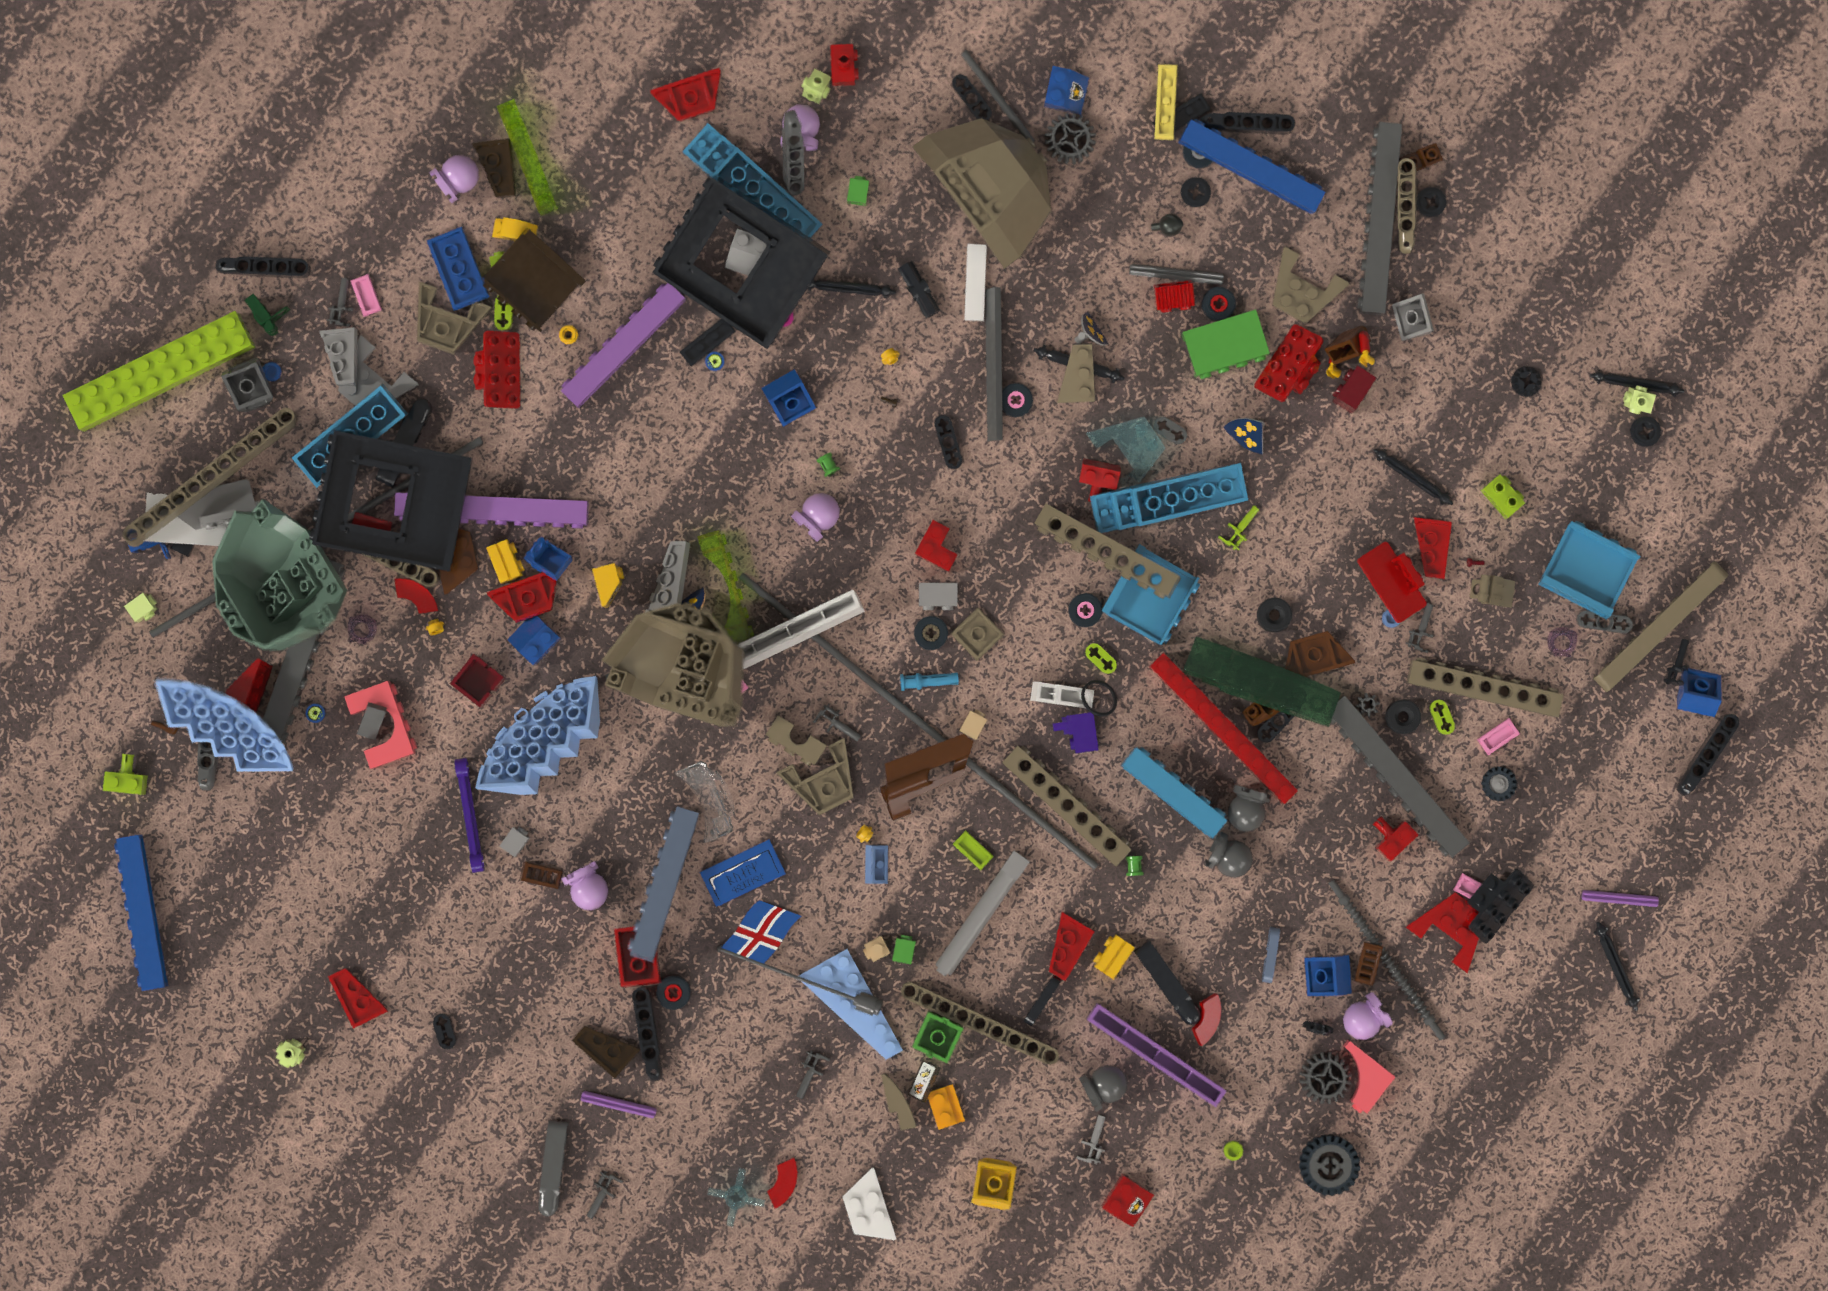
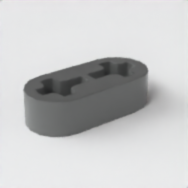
M1159 417L1155 420L1154 430L1159 435L1176 445L1186 441L1187 432L1184 428L1166 417ZM1163 421H1165V426L1170 428V430H1159V425L1157 423H1162ZM1172 430L1176 433L1181 431V436L1184 437L1183 440L1179 439L1176 441L1174 439L1175 435L1170 432Z

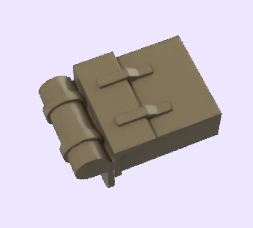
M1481 575V580H1472L1470 598L1478 599V602H1481V604L1512 608L1515 581L1503 579V577ZM1479 584V593L1476 595L1474 587Z

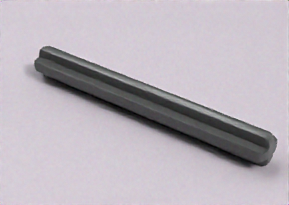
M1131 264L1129 268V274L1182 281L1192 280V282L1222 285L1224 275L1221 273Z

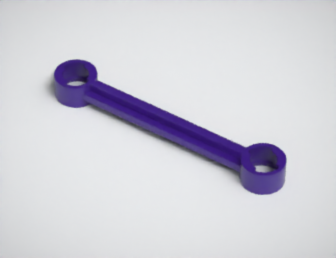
M467 758L455 759L454 765L463 807L472 873L485 871V865L482 862L484 859L481 852L469 778L470 772L469 767H467L468 760Z

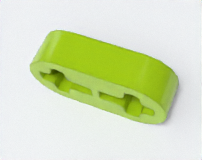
M496 298L494 323L499 330L507 331L512 326L513 313L511 310L513 308L510 305H506L505 311H502V305L499 304L500 301ZM502 314H505V320L509 321L508 324H505V327L498 323V321L502 320Z
M1093 643L1087 646L1085 650L1086 657L1100 671L1105 674L1115 671L1116 661L1100 645ZM1097 647L1099 649L1097 653L1101 656V658L1098 659L1096 656L1091 657L1089 655L1091 653L1089 649H1094ZM1102 658L1106 662L1112 661V670H1104L1103 667L1105 665L1101 662Z
M1443 700L1433 701L1429 709L1437 730L1444 735L1451 734L1455 729V723L1447 704ZM1436 703L1443 705V709H1441L1443 716L1441 717L1438 711L1434 712L1433 708L1436 707ZM1442 718L1445 719L1446 723L1451 724V726L1448 727L1449 731L1441 729V726L1443 725Z

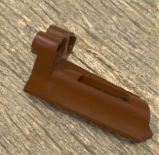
M961 734L885 763L887 783L880 787V791L887 804L891 819L894 821L911 814L909 800L963 776L974 741L965 734ZM955 761L952 774L929 781L928 773L931 769Z

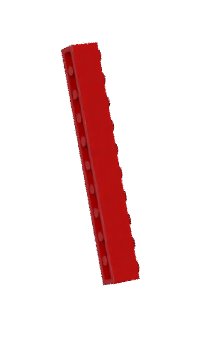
M1164 653L1149 666L1282 804H1286L1298 792L1280 771Z

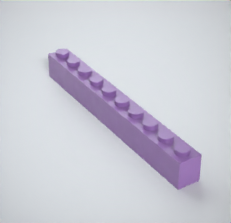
M395 493L394 516L399 517L400 521L403 519L407 493ZM465 496L460 523L468 524V520H476V524H487L488 521H495V525H507V522H514L515 526H526V523H533L535 527H545L546 523L553 524L552 527L564 528V524L572 525V528L583 529V525H588L589 502Z

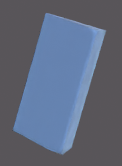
M866 845L865 883L888 884V845Z

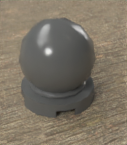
M1234 785L1233 792L1237 793V797L1228 806L1229 821L1235 829L1241 832L1253 831L1262 825L1266 814L1263 804L1265 802L1270 803L1272 795Z
M1220 831V836H1216L1209 850L1213 853L1209 860L1205 859L1204 866L1210 869L1217 866L1218 870L1226 877L1237 878L1244 876L1252 867L1253 853L1241 841H1228V835Z
M1114 1065L1099 1067L1093 1072L1091 1078H1087L1086 1075L1079 1078L1096 1112L1103 1109L1101 1105L1103 1102L1112 1103L1121 1099L1128 1087L1126 1074L1122 1069Z

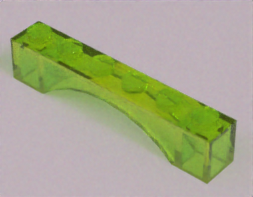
M513 99L498 105L497 109L513 145L539 214L542 216L557 210V203L516 101Z
M720 530L697 536L702 555L712 561L720 570L728 586L730 611L724 628L737 644L751 639L755 635L752 625H747L746 618H749L747 608L742 607L740 601L744 598L741 588L737 589L735 582L738 581L736 570H731L730 563H733L731 553L726 552L724 546L728 544L725 533L721 534Z

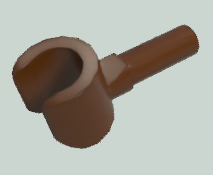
M155 721L151 722L152 726L161 728L169 734H176L179 727H168V725L166 726Z

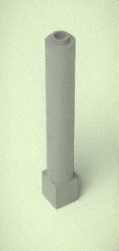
M1013 850L935 964L938 967L936 971L945 977L947 974L952 975L1030 861Z

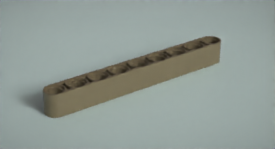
M1716 561L1712 562L1711 566L1704 570L1695 582L1690 583L1683 590V593L1669 604L1670 606L1667 609H1663L1655 617L1656 619L1642 630L1639 636L1634 637L1628 643L1629 646L1624 650L1622 649L1611 663L1605 665L1601 669V673L1593 677L1605 692L1611 690L1728 577L1729 574Z
M906 982L901 988L902 996L915 1004L1043 1063L1052 1065L1058 1061V1051L1042 1041L914 982ZM911 985L915 988L914 995L907 996L904 993L906 986ZM924 994L932 995L933 1001L930 1004L923 1003L922 996ZM942 1002H948L950 1009L947 1012H942L939 1009V1005ZM958 1011H967L968 1017L965 1020H959L957 1018ZM983 1018L985 1020L984 1027L977 1028L974 1025L975 1020ZM993 1027H1002V1034L994 1036L992 1034ZM1018 1034L1020 1042L1018 1044L1010 1043L1011 1035ZM1030 1042H1035L1038 1045V1049L1035 1052L1027 1050V1045ZM1048 1050L1055 1052L1053 1060L1045 1059L1044 1055Z

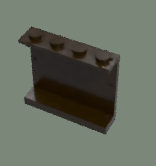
M528 228L525 229L481 278L484 282L482 286L490 293L493 291L499 295L497 299L504 306L509 304L513 308L511 312L519 319L523 317L527 320L526 325L533 332L535 329L541 332L542 329L540 328L578 286H582L586 282L583 277Z

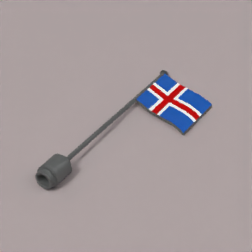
M759 900L750 908L728 941L723 946L717 947L719 953L720 951L853 1000V1005H855V1010L871 1016L873 1014L878 1016L883 1001L879 1000L876 996L861 992L860 995L856 994L853 997L765 964L779 948L790 928L802 917L801 915Z

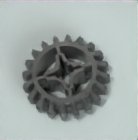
M1065 113L1064 120L1059 115V123L1053 119L1051 122L1053 126L1048 125L1047 127L1051 133H1045V137L1050 138L1045 141V145H1051L1047 148V151L1051 152L1054 150L1051 157L1055 158L1059 155L1058 162L1065 158L1066 165H1068L1069 159H1072L1073 165L1076 164V158H1078L1080 163L1083 162L1082 155L1088 158L1089 153L1087 151L1093 152L1094 150L1090 145L1096 144V141L1091 139L1096 137V133H1090L1094 127H1087L1090 121L1086 120L1083 123L1082 115L1079 117V120L1075 119L1076 113H1073L1072 118H1069V114ZM1067 124L1076 125L1082 130L1072 131ZM1061 127L1064 137L1055 142V133ZM1068 135L1075 137L1072 143L1065 141ZM1086 135V144L1079 150L1077 140ZM1068 146L1074 153H1066L1059 148Z
M1320 1052L1319 1059L1316 1054H1313L1315 1061L1312 1062L1308 1058L1306 1061L1310 1064L1309 1067L1304 1064L1302 1065V1068L1306 1069V1073L1300 1072L1301 1076H1305V1079L1299 1080L1300 1083H1306L1302 1090L1306 1091L1309 1089L1306 1096L1310 1097L1314 1094L1312 1098L1314 1102L1317 1101L1318 1097H1320V1104L1324 1103L1325 1098L1327 1103L1331 1104L1332 1097L1335 1102H1338L1337 1095L1339 1094L1344 1098L1345 1095L1341 1091L1343 1089L1345 1091L1350 1090L1345 1086V1084H1352V1081L1346 1080V1077H1351L1352 1073H1345L1350 1067L1348 1065L1342 1067L1345 1060L1341 1059L1337 1062L1339 1059L1337 1054L1333 1059H1331V1052L1327 1053V1058H1325L1324 1052ZM1325 1062V1066L1320 1073H1312L1317 1065ZM1331 1063L1338 1067L1341 1078L1332 1075ZM1326 1073H1329L1328 1076L1335 1080H1327L1324 1084V1080H1322L1319 1077L1325 1076ZM1310 1078L1320 1082V1093L1314 1090ZM1340 1083L1335 1091L1326 1094L1331 1084Z

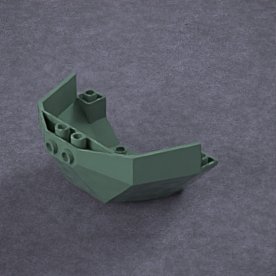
M262 500L252 512L234 511L212 560L216 606L233 635L264 650L282 651L325 631L336 619L347 589L322 547L312 545V540H309L311 531L266 500Z

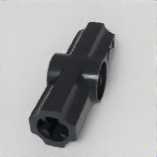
M910 261L898 268L907 285L908 292L911 293L914 302H917L925 318H930L940 312L938 305L931 295L932 292L928 284L920 276L914 263Z

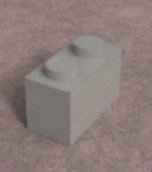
M919 583V607H923V610H934V607H942V610H953V607H957V583Z

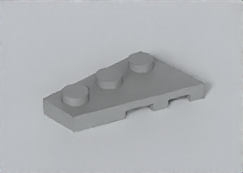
M353 327L319 331L324 340L325 351L330 359V367L336 385L339 387L357 385L358 329Z

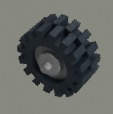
M1498 766L1491 768L1483 776L1481 781L1482 790L1491 800H1507L1514 795L1517 789L1515 774L1506 767Z

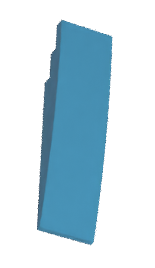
M707 123L683 150V153L710 177L716 174L811 238L823 225L738 147H735L710 124Z
M1241 463L1091 495L1090 500L1096 530L1100 533L1134 526L1148 525L1248 501L1242 466Z

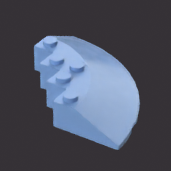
M597 677L579 678L565 685H557V688L549 695L545 691L535 697V702L543 700L530 711L521 708L514 714L516 722L508 729L503 726L495 737L494 745L491 749H488L486 753L487 758L484 765H481L478 774L476 789L517 795L538 794L540 776L558 775L560 758L578 757L580 739L598 738L600 711ZM521 711H525L526 714L518 720L517 715Z
M156 679L155 682L168 727H187L191 742H210L214 757H233L237 772L293 771L291 759L278 736L258 715L227 695L201 685L177 680Z

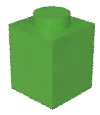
M855 176L854 179L850 178L847 204L866 206L869 181L865 177Z
M901 935V938H896L892 961L906 964L912 963L916 942L912 940V936Z

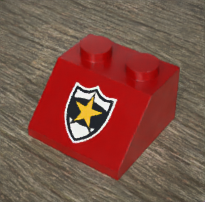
M1122 1173L1101 1207L1119 1220L1134 1227L1154 1197V1194Z

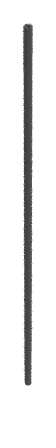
M742 573L738 579L788 620L797 617L746 574ZM819 634L810 637L938 743L947 740ZM968 757L966 766L1093 870L1096 869L1099 864Z

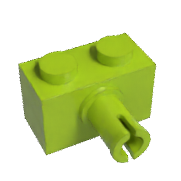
M122 754L121 771L105 772L103 791L146 795L148 776L132 772L135 755Z

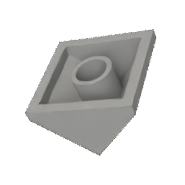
M1424 294L1392 304L1401 341L1428 335L1434 331Z

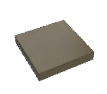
M979 607L951 633L976 661L1005 635Z

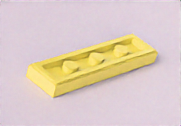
M1158 65L1155 140H1174L1178 65Z

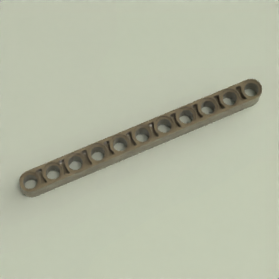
M290 408L279 410L128 525L123 531V537L127 544L137 547L144 543L146 539L165 527L292 430L297 423L293 410ZM285 416L292 417L288 422L282 421ZM269 428H277L274 433H267ZM255 439H261L260 444L252 445ZM239 451H246L243 457H237ZM225 462L231 463L227 469L221 468ZM209 474H215L213 480H206ZM193 486H200L197 492L190 491ZM177 498H184L181 504H175ZM163 509L169 510L167 515L160 516V512ZM153 521V525L151 527H144L145 522ZM138 533L135 539H129L130 534Z

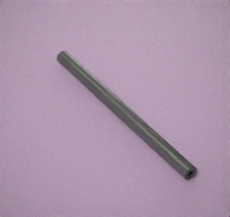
M967 50L964 51L961 56L1022 136L1026 139L1030 138L1034 143L1035 139Z

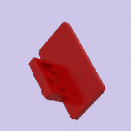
M1294 324L1255 382L1254 387L1279 402H1284L1292 390L1301 395L1303 390L1308 387L1313 375L1319 370L1321 362L1315 357V354L1323 344V338Z
M485 331L483 333V350L475 352L473 360L475 365V390H484L485 407L517 409L520 407V335L517 332Z
M1383 542L1358 558L1357 563L1397 623L1403 622L1427 605L1426 600L1418 590L1425 585L1422 575L1415 570L1412 560L1404 552L1396 556L1389 543Z

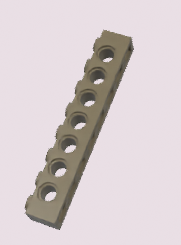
M1048 504L1044 505L1034 523L1038 527L1037 531L1046 536L1049 533L1055 536V541L1061 544L1065 542L1070 544V548L1079 554L1083 551L1088 554V559L1096 563L1098 560L1105 563L1104 567L1112 572L1115 569L1118 570L1123 578L1129 581L1131 578L1138 581V586L1145 590L1148 587L1154 590V594L1162 599L1164 597L1170 599L1181 580L1179 575ZM1054 522H1061L1062 525L1060 529H1052V525ZM1071 531H1078V536L1075 539L1069 538ZM1089 539L1095 540V544L1091 548L1085 547V543ZM1104 549H1111L1110 556H1102V551ZM1121 558H1128V563L1125 566L1118 564ZM1139 566L1145 568V572L1142 575L1135 574V570ZM1156 575L1162 577L1159 584L1152 583V578Z
M1416 658V661L1412 660L1410 663L1406 681L1408 684L1551 717H1559L1564 695L1559 694L1557 689L1548 688L1546 691L1540 689V685L1529 683V686L1521 685L1522 681L1510 679V682L1502 680L1503 677L1491 675V678L1485 677L1483 672L1473 670L1472 673L1465 672V668L1454 666V669L1446 668L1447 664L1435 662V665L1427 663L1428 660L1423 658ZM1426 669L1433 671V677L1430 680L1424 676ZM1445 673H1449L1452 676V681L1449 684L1443 681ZM1464 677L1469 678L1471 681V685L1468 688L1462 685ZM1482 682L1489 684L1488 692L1481 690ZM1501 686H1505L1508 689V694L1505 697L1499 693ZM1521 690L1527 694V698L1524 701L1518 698V693ZM1540 694L1546 699L1544 705H1539L1537 702V697Z
M1017 746L1002 763L1116 867L1132 850L1129 848L1130 843L1123 836L1118 838L1114 834L1116 830L1110 824L1105 826L1100 821L1102 817L1097 812L1093 811L1091 813L1086 808L1088 804L1081 798L1077 800L1072 796L1074 792L1066 784L1061 786L1058 783L1059 778L1052 771L1048 774L1043 769L1045 765L1040 760L1036 759L1034 761L1029 756L1031 752L1027 748ZM1027 760L1030 762L1031 767L1028 771L1020 769L1021 761ZM1037 773H1042L1045 777V781L1042 784H1037L1034 781V776ZM1051 786H1056L1059 789L1058 796L1051 797L1048 794ZM1070 799L1073 802L1071 810L1063 808L1062 803L1064 800ZM1084 812L1087 814V821L1085 823L1077 821L1078 813ZM1094 825L1101 827L1102 831L1099 836H1093L1091 833V828ZM1108 838H1113L1116 842L1113 849H1108L1105 846Z

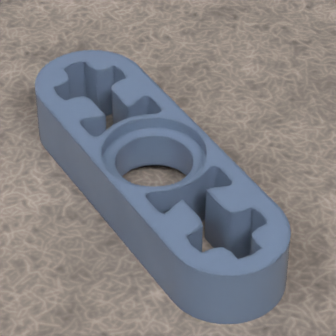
M1269 928L1266 947L1267 957L1264 960L1262 982L1272 983L1280 928Z

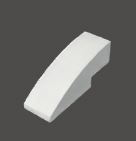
M1033 682L1030 701L1085 708L1081 699L1083 688ZM1086 689L1085 699L1092 708L1094 690Z

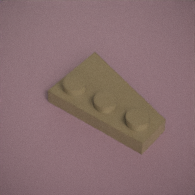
M1092 343L1073 344L1057 403L1095 401Z

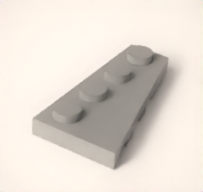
M670 541L662 563L664 568L657 577L656 582L658 584L655 593L651 594L649 610L646 609L645 613L672 604L682 603L690 549L689 542Z

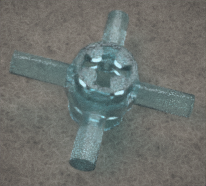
M743 1168L738 1170L735 1186L730 1187L727 1191L708 1188L707 1195L724 1198L726 1204L730 1207L726 1225L734 1227L737 1209L742 1208L746 1204L764 1208L765 1204L763 1199L748 1196L747 1191L743 1188L746 1169ZM738 1192L742 1200L735 1202L731 1199V1196Z

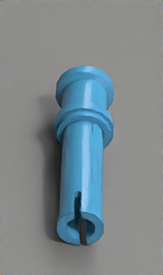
M958 672L932 675L916 673V675L908 676L900 674L901 691L912 688L921 690L922 687L959 685Z

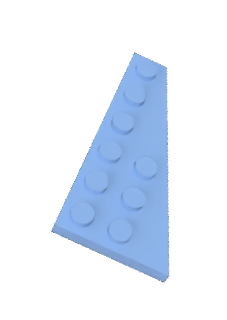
M848 949L799 975V977L853 997L856 994L860 995L861 992L872 995ZM804 983L882 1057L888 1059L903 1051L881 1010L878 1016L865 1014L855 1010L853 1000Z

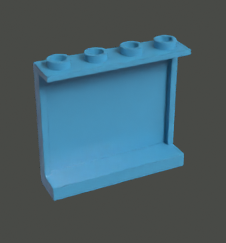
M1571 521L1538 585L1607 620L1611 617L1614 611L1613 608L1637 560L1641 556L1632 548L1620 546V543L1610 538L1608 540L1602 537L1603 534L1599 531H1591L1585 528L1583 523Z
M1139 544L1135 551L1136 553L1179 575L1181 578L1170 599L1167 597L1162 599L1156 596L1151 588L1148 587L1145 590L1137 585L1138 581L1132 578L1129 581L1121 576L1102 608V613L1161 646L1163 642L1167 644L1172 635L1169 632L1172 626L1176 627L1182 617L1179 614L1182 609L1186 611L1191 600L1188 598L1191 593L1195 594L1198 590L1200 578L1194 577ZM1142 566L1137 567L1135 570L1136 575H1142L1145 572V568ZM1159 575L1154 576L1152 583L1159 584L1162 577Z

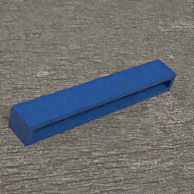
M1197 119L1188 122L1178 143L1310 214L1315 213L1325 194L1320 185L1316 183L1310 184L1305 181L1303 176L1289 173V169L1285 166H1276L1271 163L1272 160L1266 156L1260 157L1254 154L1255 151L1253 149L1239 146V142L1230 137L1226 139L1221 136L1222 133L1220 131L1204 127L1205 124Z
M143 834L117 838L114 848L116 854H119L118 870L119 873H122L123 877L121 889L126 895L124 907L128 911L130 918L127 919L129 930H132L133 938L130 941L131 947L135 949L136 954L134 965L135 968H138L139 972L137 983L142 991L168 986Z

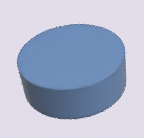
M1388 609L1384 611L1382 622L1386 627L1394 628L1400 624L1394 620Z

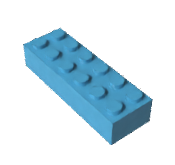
M382 384L299 451L292 459L317 488L322 484L320 483L322 472H326L327 468L324 460L326 453H330L331 446L328 445L330 434H333L334 431H340L377 439L408 413L385 385Z
M1137 747L1134 748L1120 766L1209 838H1214L1227 822L1224 818L1226 814L1218 808L1213 809L1210 807L1209 804L1211 802L1204 796L1200 795L1198 797L1195 795L1194 792L1196 790L1189 784L1185 783L1183 785L1180 783L1179 780L1181 778L1174 772L1170 771L1168 773L1165 771V765L1157 759L1153 761L1149 758L1150 753L1143 747L1139 749Z

